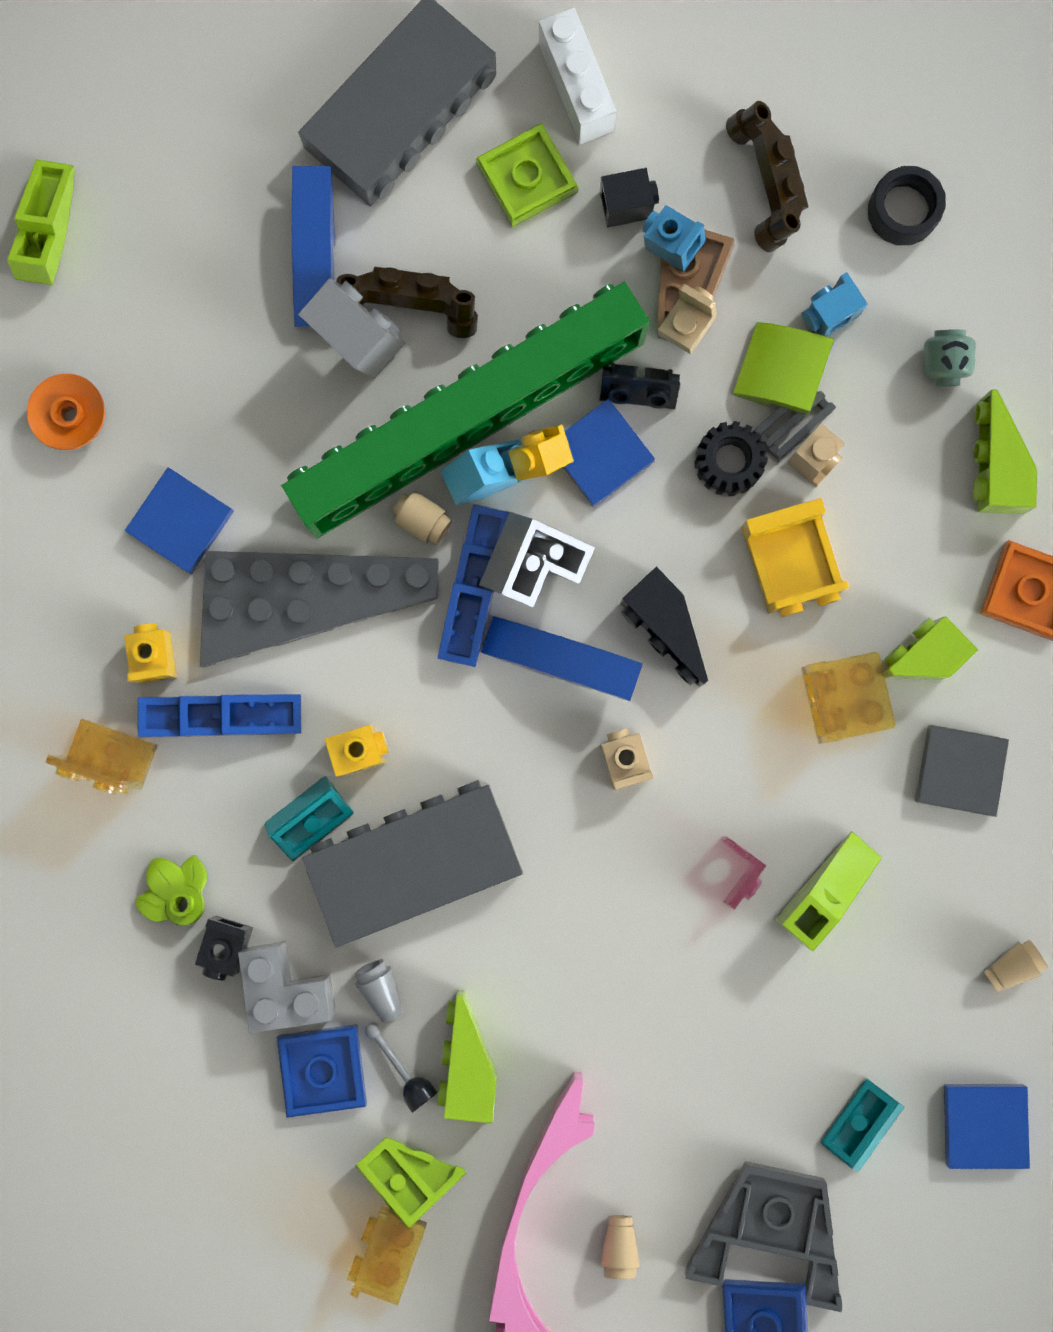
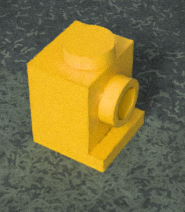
M562 424L531 431L528 433L529 435L520 438L522 445L508 451L517 481L546 476L574 462Z
M156 623L134 626V634L124 635L129 673H127L128 681L140 684L177 678L171 632L164 629L158 630ZM149 644L152 648V653L148 658L143 659L142 647Z

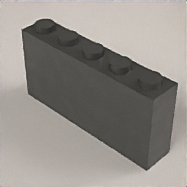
M421 0L298 131L302 145L323 166H332V173L371 207L377 199L382 200L391 192L395 184L394 181L403 171L409 172L417 164L420 153L429 143L433 145L442 137L450 120L454 116L460 117L464 114L471 103V98L479 89L485 90L489 87L496 76V53L435 0Z
M479 780L457 788L459 796L444 801L441 794L421 802L422 811L408 816L406 810L403 809L383 817L386 825L371 830L367 823L347 831L348 840L334 845L332 838L309 846L312 854L302 857L335 948L523 875L522 867L489 784L481 787Z

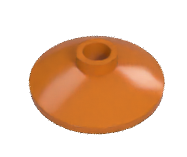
M69 373L57 374L42 381L32 392L27 405V420L33 434L45 445L58 450H75L90 443L100 432L105 420V404L99 390L86 378ZM69 410H76V417L72 421H66L65 414Z

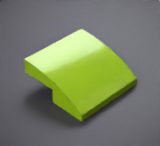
M757 322L732 395L767 407L772 403L808 415L811 411L834 339L797 328Z

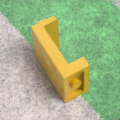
M822 497L748 519L741 526L768 614L779 611L781 618L804 611L802 604L817 600L818 606L827 605L841 600L839 593L849 588L847 580L842 581L822 519V516L826 513Z

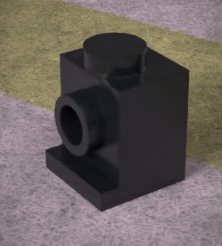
M214 916L207 920L205 926L207 928L195 965L204 967L202 972L204 976L225 981L227 975L233 977L239 973L238 952L247 948L253 927L220 916ZM216 944H221L225 947L226 955L224 958L215 956L214 947Z

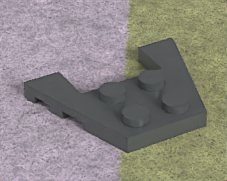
M745 1161L685 1267L684 1274L686 1279L722 1287L730 1244L810 1261L805 1283L807 1305L842 1312L843 1306L839 1293L837 1277L839 1275L837 1260L834 1254L833 1228L827 1182L822 1177Z

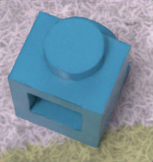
M667 205L664 206L660 213L653 211L647 217L642 229L645 233L643 237L646 249L683 272L706 241L704 224L699 221H692ZM669 228L675 231L673 234H666Z
M846 272L839 277L833 289L828 285L815 293L810 298L812 301L811 305L801 315L805 325L811 332L816 331L817 334L827 337L858 318L868 303Z

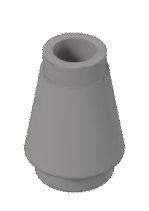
M383 959L370 962L355 972L357 979L355 986L383 1023L391 1021L403 1013L391 966H386Z

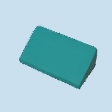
M324 776L267 820L264 826L268 836L291 861H294L308 850L309 846L317 843L354 814V812L330 780Z
M866 1078L820 1143L851 1169L860 1171L903 1111L904 1106Z

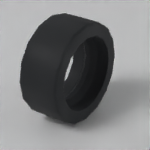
M900 166L889 171L876 185L868 203L869 222L874 232L884 241L897 246L913 245L923 241L941 221L946 208V193L940 180L930 171L918 166ZM910 187L917 190L925 198L929 211L926 218L920 224L905 226L895 222L888 215L884 201L887 194L893 188Z

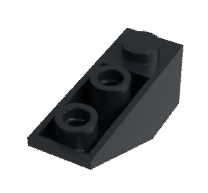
M656 566L622 598L620 604L624 609L621 611V614L634 628L637 629L641 625L651 635L648 642L662 657L667 653L678 664L674 668L675 671L687 684L691 686L695 682L701 687L708 681V677L684 594Z

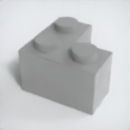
M329 278L298 315L354 369L376 377L406 344L397 336L401 329L385 314L382 315L375 308L368 312L359 303L363 296L347 281L340 285Z
M509 512L479 585L534 607L548 572L580 584L595 547L532 518Z
M286 941L247 947L238 952L249 1034L329 1022L335 1016L331 976L324 975L291 981Z

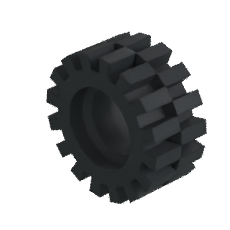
M733 421L731 425H727V422L720 423L717 428L712 427L708 430L697 448L694 461L695 468H698L697 476L699 480L703 479L706 482L704 486L708 490L711 487L716 490L715 494L722 495L723 492L728 493V496H735L738 492L743 494L757 483L765 471L764 467L768 461V457L765 456L767 451L766 443L761 444L762 436L759 432L753 434L751 432L753 427L748 424L744 428L739 426L740 422ZM733 445L742 450L745 455V465L742 470L736 473H728L718 466L716 454L723 446Z

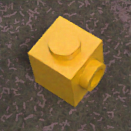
M367 725L325 738L336 777H343L384 764L383 755L389 753L383 731L376 732L373 725Z

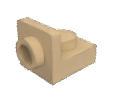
M683 283L679 289L680 298L658 328V334L691 355L717 318V310L714 297L707 290L699 286H695L693 289Z

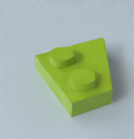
M389 1137L384 1138L355 1165V1168L407 1230L467 1173L462 1167L457 1165L454 1167L433 1158L432 1155L423 1151L408 1148L405 1144Z

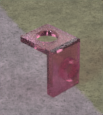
M722 836L720 841L750 863L749 867L723 901L731 908L736 909L744 897L749 900L756 893L762 883V880L758 877L766 865L730 838Z

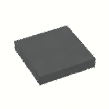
M928 725L915 802L997 817L1009 739Z

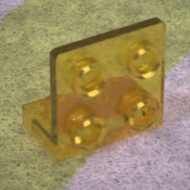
M878 652L829 662H817L801 668L818 744L895 727L894 715Z
M81 719L68 755H48L45 763L56 766L55 774L76 781H79V778L87 781L93 779L95 780L93 787L112 794L117 792L127 794L129 789L143 788L158 745L92 721Z

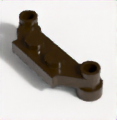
M756 101L749 108L740 109L729 117L726 121V130L729 137L739 145H744L750 140L753 142L771 210V216L755 227L754 235L760 248L766 252H773L784 245L789 236L799 231L801 212L809 206L790 135H784L771 120V111L767 104L762 101Z
M374 267L372 272L359 276L343 274L336 280L340 285L345 281L351 284L363 296L359 302L363 307L364 303H374L444 313L447 315V331L452 336L468 338L477 332L478 315L474 310L475 295L470 291L456 288L450 283V277L439 276L433 273L403 271L392 267Z

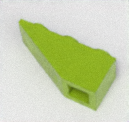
M992 389L977 402L975 407V424L980 426L979 439L975 442L973 452L974 462L979 463L978 478L974 480L973 499L978 501V512L1025 514L1037 507V467L999 391Z
M851 831L778 915L775 921L804 947L814 952L842 919L882 857Z
M458 990L456 1001H448L446 1024L453 1025L452 1041H444L442 1065H449L448 1081H440L438 1106H445L444 1119L493 1123L497 1072L465 991Z

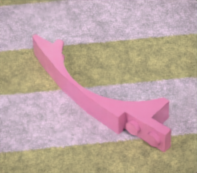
M574 1072L557 1099L527 1162L503 1235L490 1305L489 1321L497 1322L495 1332H550L533 1310L524 1292L516 1263L515 1238L523 1207L542 1174L567 1150L593 1136L595 1124L593 1122V1115L579 1113L583 1087L581 1072Z

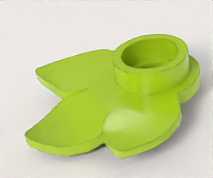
M193 855L179 867L168 859H152L146 872L147 885L150 890L135 899L139 912L154 922H163L170 919L173 923L181 926H188L197 922L205 910L204 897L201 893L207 882V872L202 861L196 855ZM186 898L188 906L185 911L180 912V903Z

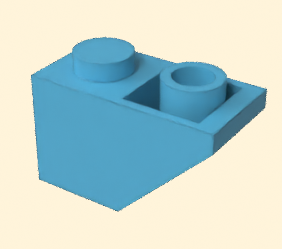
M520 439L469 449L440 470L456 506L482 500L523 481H517L508 454L509 450L522 445Z

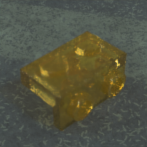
M384 1206L381 1207L378 1218L370 1216L361 1241L368 1243L363 1258L355 1256L347 1280L354 1282L350 1296L358 1298L359 1293L363 1292L398 1306L427 1222L418 1220L407 1230L391 1209Z

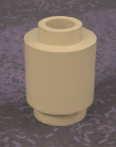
M416 491L410 496L403 494L392 512L397 516L395 519L397 526L427 544L430 541L436 546L442 541L453 522V519L446 515L447 511Z

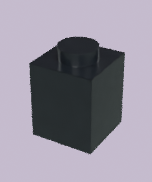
M647 167L601 176L599 192L607 228L646 220L653 212L654 205L659 204L657 184L655 180L649 181Z

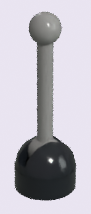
M370 1023L365 1028V1034L368 1038L376 1041L405 1081L403 1100L413 1113L438 1092L430 1081L410 1076L381 1036L380 1026L377 1023Z

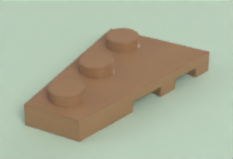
M670 228L666 232V234L675 233V231ZM705 230L706 241L684 272L660 258L658 338L666 340L659 336L658 328L679 300V289L683 283L693 289L695 286H699L707 290L713 297L715 296L734 247V238Z

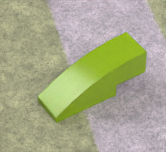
M35 160L14 218L18 231L7 259L16 280L53 285L70 216L75 175L73 165Z

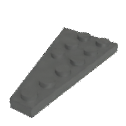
M205 551L200 667H208L224 660L242 657L258 650L272 646L276 647L327 632L343 625L361 622L370 617L435 600L438 597L439 560L438 558Z

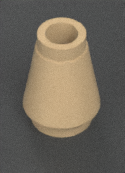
M1029 939L1023 944L1018 941L984 973L998 993L1003 989L1041 977V971L1048 968V965Z
M609 1216V1224L607 1225L600 1266L604 1267V1277L636 1278V1268H640V1261L632 1216Z

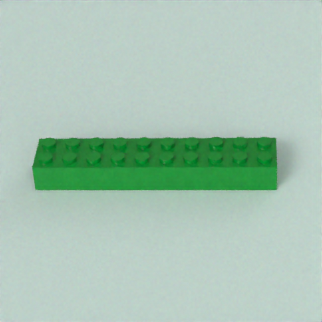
M624 281L615 287L613 284L604 286L593 295L594 300L582 307L579 304L572 305L560 314V320L548 327L545 324H541L529 331L525 336L526 340L514 347L511 344L501 347L491 356L493 360L481 367L475 364L466 368L458 375L459 380L447 387L438 385L424 395V401L412 408L410 405H405L397 409L390 415L389 418L391 420L378 428L376 425H372L363 429L356 435L355 442L344 448L341 445L331 448L321 456L323 461L311 468L303 466L291 472L287 476L288 481L282 484L281 487L306 528L316 539H319L603 369V366L611 365V363L616 362L644 345L650 320L627 283Z

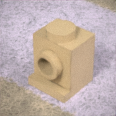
M821 423L788 460V463L817 487L843 458L837 452L845 443Z
M629 728L607 734L608 742L600 746L613 790L654 779L640 733L631 735ZM629 750L632 752L634 759L630 765H623L619 761L621 751Z

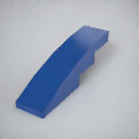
M292 166L294 327H311L298 314L329 278L335 281L332 166Z
M477 504L472 506L466 539L462 547L456 580L453 583L437 659L476 667L494 591L479 584L508 517V511Z
M493 616L481 650L482 654L628 702L631 700L643 663L590 645Z
M301 694L137 698L138 737L301 734Z

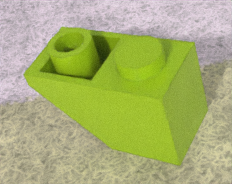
M947 616L934 621L929 617L912 632L916 638L906 648L900 644L884 659L888 665L880 674L884 678L942 680L955 674L979 649Z

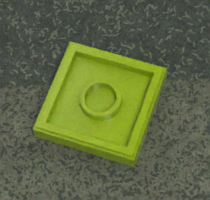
M543 123L476 157V164L511 227L578 193L579 187Z

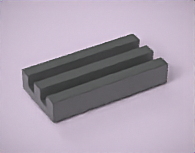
M817 391L811 410L816 405L822 410L780 449L774 443L806 414L796 412L768 438L764 432L790 410L780 406L752 433L756 434L759 432L762 436L761 444L766 443L767 450L779 461L831 414L836 406L825 399L826 395L822 391Z

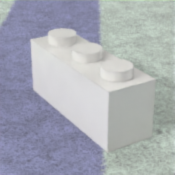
M575 7L539 20V46L579 145L614 132L617 110Z

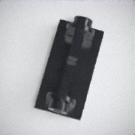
M611 363V367L603 366L599 401L609 399L615 404L675 409L680 389V374H673L672 369L645 368L644 378L637 377V366Z

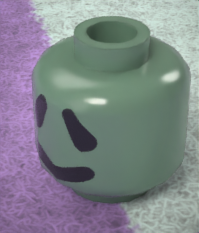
M948 329L934 331V337L927 339L924 344V375L928 378L936 379V386H960V378L971 376L975 370V340L966 336V330Z

